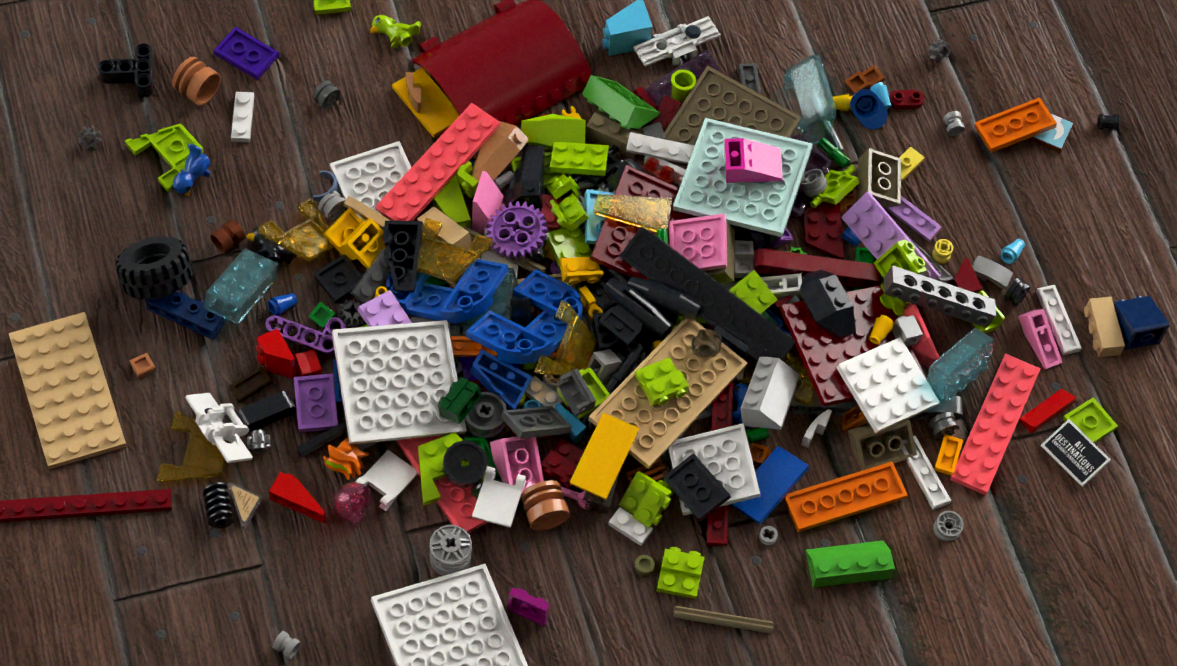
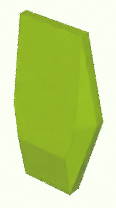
M549 114L522 120L521 131L529 139L526 142L527 144L545 146V149L552 151L554 142L585 144L586 120Z

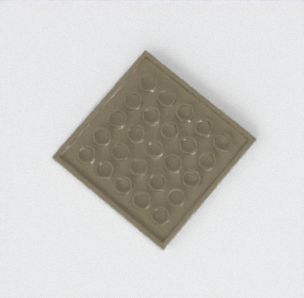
M707 65L664 132L665 140L695 146L704 119L708 118L791 138L802 121V117ZM668 161L685 170L687 169V164Z

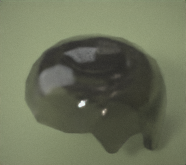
M711 329L699 330L697 336L692 339L693 353L703 359L717 356L722 345L721 335Z

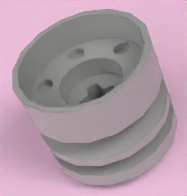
M445 525L433 533L429 546V561L432 568L442 576L468 569L471 564L472 540L468 532L457 525Z

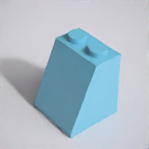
M636 0L606 20L605 28H603L604 39H602L603 49L607 50L608 56L635 51L633 46L651 40L652 24L643 0Z

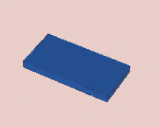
M777 446L755 471L761 497L733 503L730 506L761 525L809 470V465L780 446Z

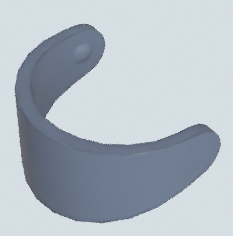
M320 171V176L330 178L334 182L328 192L312 197L316 202H320L328 193L333 194V191L341 194L335 175L330 171Z

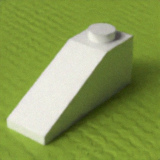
M801 273L760 277L778 300L788 295H791L792 298L795 295H800Z

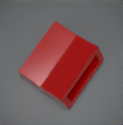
M315 349L294 355L299 377L323 374Z

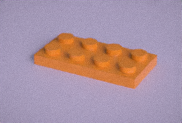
M1039 97L977 121L974 127L992 153L1054 129L1057 123Z

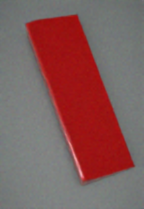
M1060 389L1019 418V421L1032 434L1073 405L1076 397Z

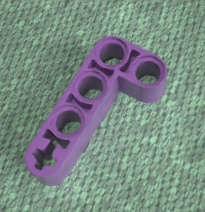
M276 315L270 316L266 320V328L269 332L278 328L285 340L309 349H315V351L329 356L335 355L334 345L329 350L325 349L327 342H333V325L341 324L340 329H346L343 321L336 317L328 320L323 333ZM278 323L284 329L282 330L279 327L273 328L272 325ZM297 328L298 333L295 336H290L291 329ZM310 335L316 336L314 342L307 343V338Z

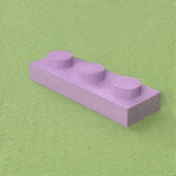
M902 196L899 206L886 208V210L928 242L942 228V226Z

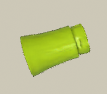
M678 70L671 76V98L682 104L697 81L692 72Z

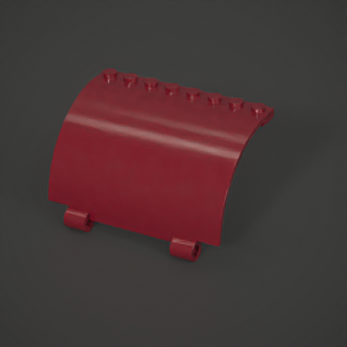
M503 0L494 5L495 15L440 43L439 39L434 36L420 43L418 47L421 55L411 60L413 64L420 66L434 78L451 101L459 116L473 103L496 120L511 125H517L522 120L532 117L585 88L592 75L586 58L568 27L541 0H525L517 5L514 0Z

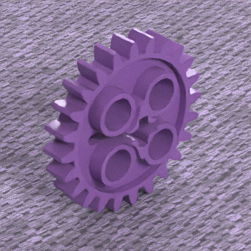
M517 201L516 206L509 202L508 208L502 205V211L495 210L497 216L491 215L492 221L487 222L489 228L486 229L487 239L490 241V247H494L495 253L499 252L501 257L507 254L508 259L513 255L515 260H518L519 255L523 259H525V254L527 253L533 256L532 250L539 252L538 245L544 246L542 240H547L545 233H548L547 221L544 220V214H540L539 208L534 210V205L532 204L528 207L526 202L520 206L519 201ZM509 219H515L512 222H507ZM527 223H533L530 226H525ZM509 235V237L502 239L503 236ZM527 239V241L520 243L521 240Z

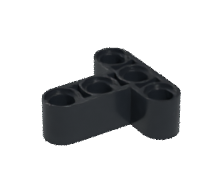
M146 43L137 45L134 59H108L98 64L100 80L103 83H136L139 96L149 97L152 95L154 90L153 55L150 45Z

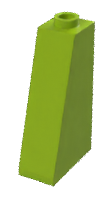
M455 175L430 203L461 227L470 228L471 219Z

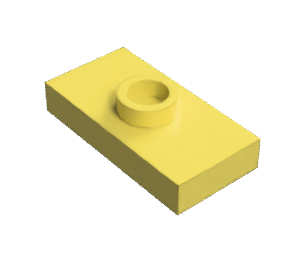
M912 147L899 157L901 158V182L925 158Z

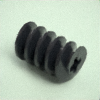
M224 482L210 484L203 490L208 524L214 528L228 527L234 521L231 519L233 515L230 511L231 505L228 504L230 503V498L227 497L229 492L226 490L228 485Z

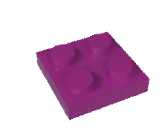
M512 587L509 593L508 610L545 626L548 621L550 604L543 598H535L529 595L523 589Z

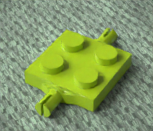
M850 165L845 171L830 170L825 174L824 178L827 180L828 187L818 195L809 196L814 198L810 202L811 207L816 208L821 202L836 205L859 184L858 177L851 175L856 171L855 166Z

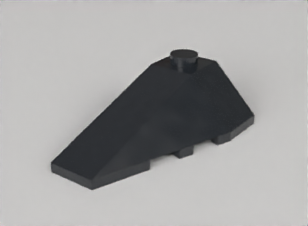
M545 146L526 147L506 191V208L509 207V202L516 206L517 201H519L520 206L526 202L528 207L533 204L534 208H543Z
M385 221L383 240L396 292H415L427 232L422 221Z

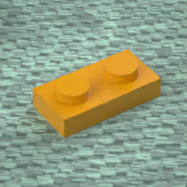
M944 434L934 468L935 471L950 476L954 474L963 443L962 439Z

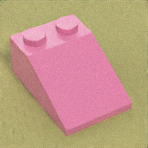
M482 171L473 200L472 230L481 234L485 233V228L488 225L487 222L492 221L491 215L497 216L495 210L502 211V205L505 206L503 194L486 171Z
M517 436L490 442L493 462L503 483L515 486L518 474L526 476L524 491L529 486L544 481L536 437L522 439Z

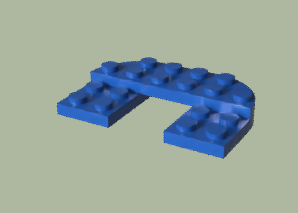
M425 248L415 292H396L391 272L387 277V290H391L406 314L436 321L447 320L448 323L458 324L471 320L489 309L494 303L492 296L508 273L509 268L506 264L474 258L454 289L425 282L443 256L441 251Z
M535 269L513 289V296L517 298L530 297L532 305L544 310L529 325L523 327L489 310L466 331V337L497 352L498 359L508 364H526L542 361L579 328L582 322L583 305L581 297L571 286Z

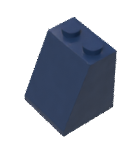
M1136 296L1133 299H1120L1114 302L1125 350L1161 343L1170 324L1150 296Z

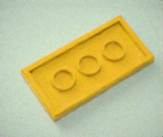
M420 68L413 72V87H421V113H417L410 103L406 90V77L393 83L392 88L432 137L435 138L444 133L459 115L451 101L425 70Z
M603 412L570 480V484L606 500L639 432V428Z

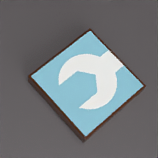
M1050 113L1057 123L1056 128L1028 139L1061 153L1074 122Z

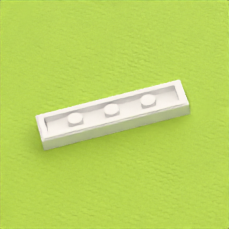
M1050 285L1037 288L1036 293L1062 355L1080 352L1082 349L1056 286Z
M913 436L917 455L913 456V458L908 457L906 460L933 510L950 504L951 499L918 439L916 436ZM905 439L903 440V446L901 449L905 455H908L909 453L906 447L904 446V444L907 443V440Z

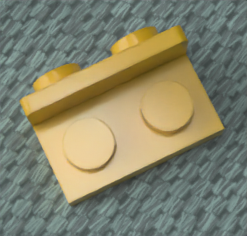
M590 257L561 258L559 261L562 282H569V284H577L580 281L596 283L604 275L603 270L600 271L599 263L590 260Z

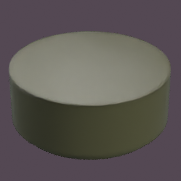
M641 555L635 560L634 568L639 575L648 576L654 571L655 562L652 557Z

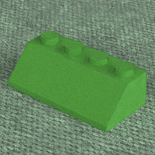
M591 75L582 93L588 99L587 102L599 106L598 110L610 114L609 118L621 122L620 125L629 130L630 128H641L660 114L655 108L613 80Z
M884 541L806 549L805 551L813 588L890 579L895 570L891 550Z

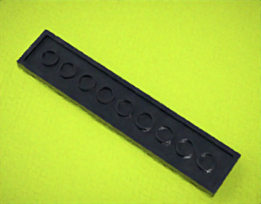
M643 225L619 256L651 281L683 293L700 304L702 310L699 317L713 328L719 326L749 347L747 353L757 361L759 357H772L782 360L796 342L791 336Z

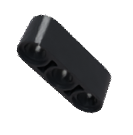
M282 391L243 407L236 414L243 425L249 428V432H252L292 415L296 411V407L289 393Z

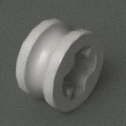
M772 526L763 527L759 534L760 541L765 545L774 544L778 536L777 530ZM765 532H767L768 534L772 533V538H764Z

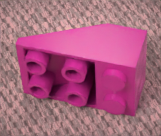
M744 138L724 140L726 183L783 181L781 148Z

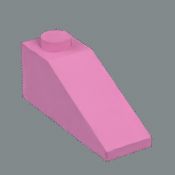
M1044 309L1033 310L1018 316L1023 333L1044 369L1063 363Z

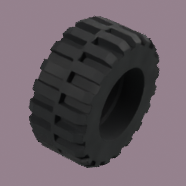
M172 236L150 237V239H142L137 243L134 242L130 247L124 248L115 261L116 272L123 292L132 298L136 297L140 300L144 298L151 300L156 297L162 298L165 295H171L174 291L182 289L183 285L186 286L193 275V267L186 244Z

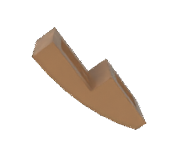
M406 72L408 98L415 111L421 113V87H413V72Z

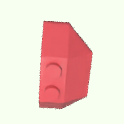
M909 302L902 316L914 315L923 333L919 342L916 345H911L920 364L937 370L941 362L940 356L937 353L917 305Z

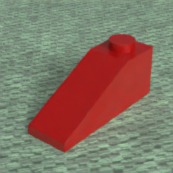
M280 472L269 490L270 500L324 523L325 511L300 481L292 474Z

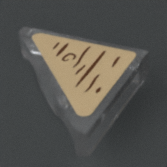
M229 482L228 488L242 529L245 530L263 499L262 496Z

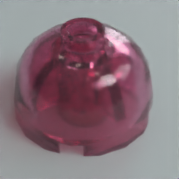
M358 482L344 484L333 497L337 514L344 520L353 523L361 522L366 513H363L365 506L369 507L370 489L365 484Z

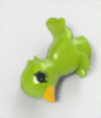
M378 15L373 19L370 33L388 35L393 49L398 48L399 44L401 47H406L412 42V35L419 34L421 22L417 21L412 25L395 23V20L386 15Z

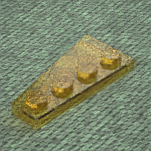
M597 194L593 214L638 227L643 225L648 230L657 232V229L665 228L667 230L672 199Z

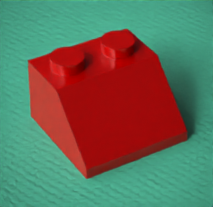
M277 328L257 337V346L255 348L258 353L256 357L261 366L264 365L268 372L292 379L297 377L295 358L279 329Z

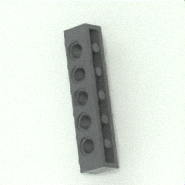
M893 265L884 277V294L986 328L996 317L995 299Z

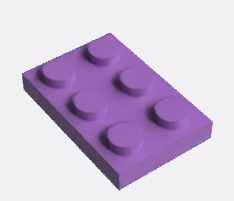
M333 374L294 377L299 433L328 430L338 425Z

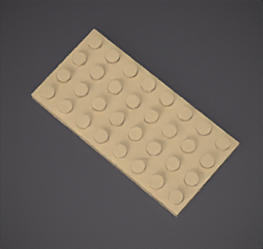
M85 312L9 333L49 470L127 447Z
M685 318L589 416L588 420L597 426L604 412L638 427L639 432L629 454L649 469L747 366V362L694 319ZM670 357L676 369L682 372L689 385L688 390L681 398L674 397L664 405L657 404L652 407L634 373L638 369Z

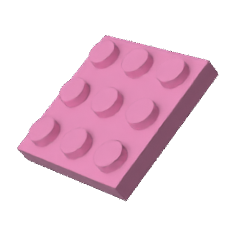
M723 213L670 221V246L703 271L727 268L726 215Z

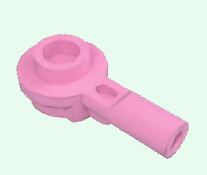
M561 487L564 496L577 500L581 508L589 510L596 506L597 496L586 491L578 493Z

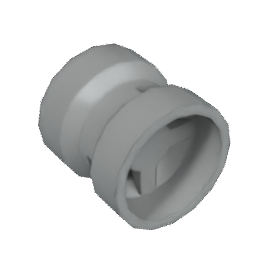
M952 111L944 116L947 133L950 136H958L965 131L964 123L961 122L962 115L959 111Z
M282 631L276 637L272 648L278 652H284V656L291 659L299 650L301 641L296 638L292 639L287 632Z

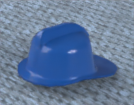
M867 89L860 90L852 96L850 101L851 110L862 125L869 129H878L886 123L888 117L886 107L873 91Z

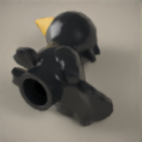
M258 226L254 228L252 233L246 236L247 239L260 247L259 256L257 257L258 263H266L269 267H276L283 263V261L290 264L297 256L296 251L285 250L282 245L277 243L270 230L266 227Z

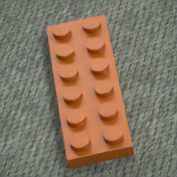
M889 462L788 493L783 499L797 532H801L906 499L908 494L893 462Z

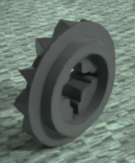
M354 298L350 301L345 300L343 304H340L337 311L338 318L348 327L362 325L365 321L357 309L363 303L356 301ZM352 308H354L356 312L354 313L353 318H351L350 315Z

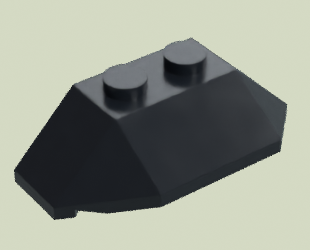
M822 269L805 274L799 294L815 323L826 331L835 334L834 336L837 338L855 334L856 326L853 304L836 274Z

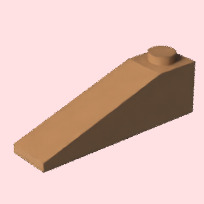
M499 121L501 126L478 150L479 154L474 162L471 173L473 178L479 181L482 171H486L494 181L521 151L529 139L517 126Z

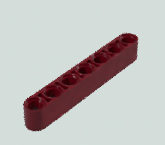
M757 249L754 251V270L760 274L780 276L801 273L803 279L805 274L822 269L836 274L841 285L870 288L880 286L881 274L874 264L770 249Z

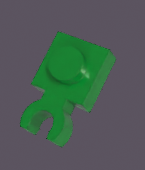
M319 302L308 317L324 329L328 320L334 318L336 314L322 302Z

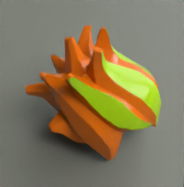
M346 438L337 448L328 445L330 458L324 456L323 459L327 468L331 471L345 474L346 479L350 480V475L355 478V472L358 475L362 474L360 468L363 469L364 466L360 458L369 455V453L360 450L357 444H350L349 438Z

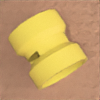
M940 239L936 242L932 258L938 264H946L949 261L953 251L952 243L946 239Z

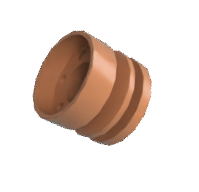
M189 57L176 70L172 79V87L182 95H187V98L198 106L207 103L217 92L221 82V75L212 68L206 67L196 57Z
M557 481L539 482L529 486L522 492L520 498L524 509L527 511L526 516L531 529L537 531L548 530L561 525L570 517L567 503L563 500L564 494Z

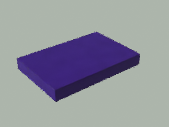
M234 27L213 51L214 55L256 80L279 57L278 51L237 27Z

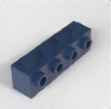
M174 291L173 294L165 295L162 298L145 299L147 310L211 340H215L226 323L225 315L220 309L209 307L201 300L196 301L184 292Z

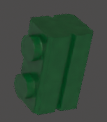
M460 377L457 382L451 384L448 394L440 398L438 402L440 415L459 425L482 396L480 387Z

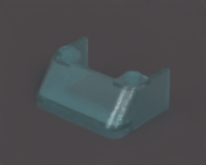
M819 54L811 55L787 69L786 73H784L783 87L784 89L794 88L801 111L800 116L802 117V121L798 125L799 129H802L803 132L801 141L814 144L818 143L822 138L830 140L836 117V107Z

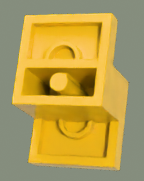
M348 208L323 234L342 255L345 254L350 261L358 259L366 269L369 268L382 249H386L383 240L384 231L372 218L362 221L351 208Z

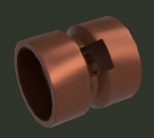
M230 219L222 225V229L218 228L212 232L210 239L214 246L222 254H225L233 248V244L238 245L246 239V235L241 226L234 219Z

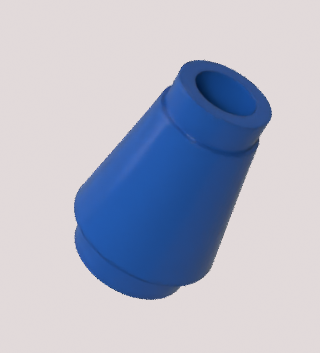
M294 293L272 297L268 301V308L273 315H281L297 304L298 300Z

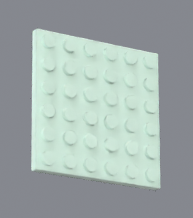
M705 118L673 204V210L699 217L724 213L726 221L731 225L783 237L813 144ZM744 138L781 148L783 181L726 183L724 140Z

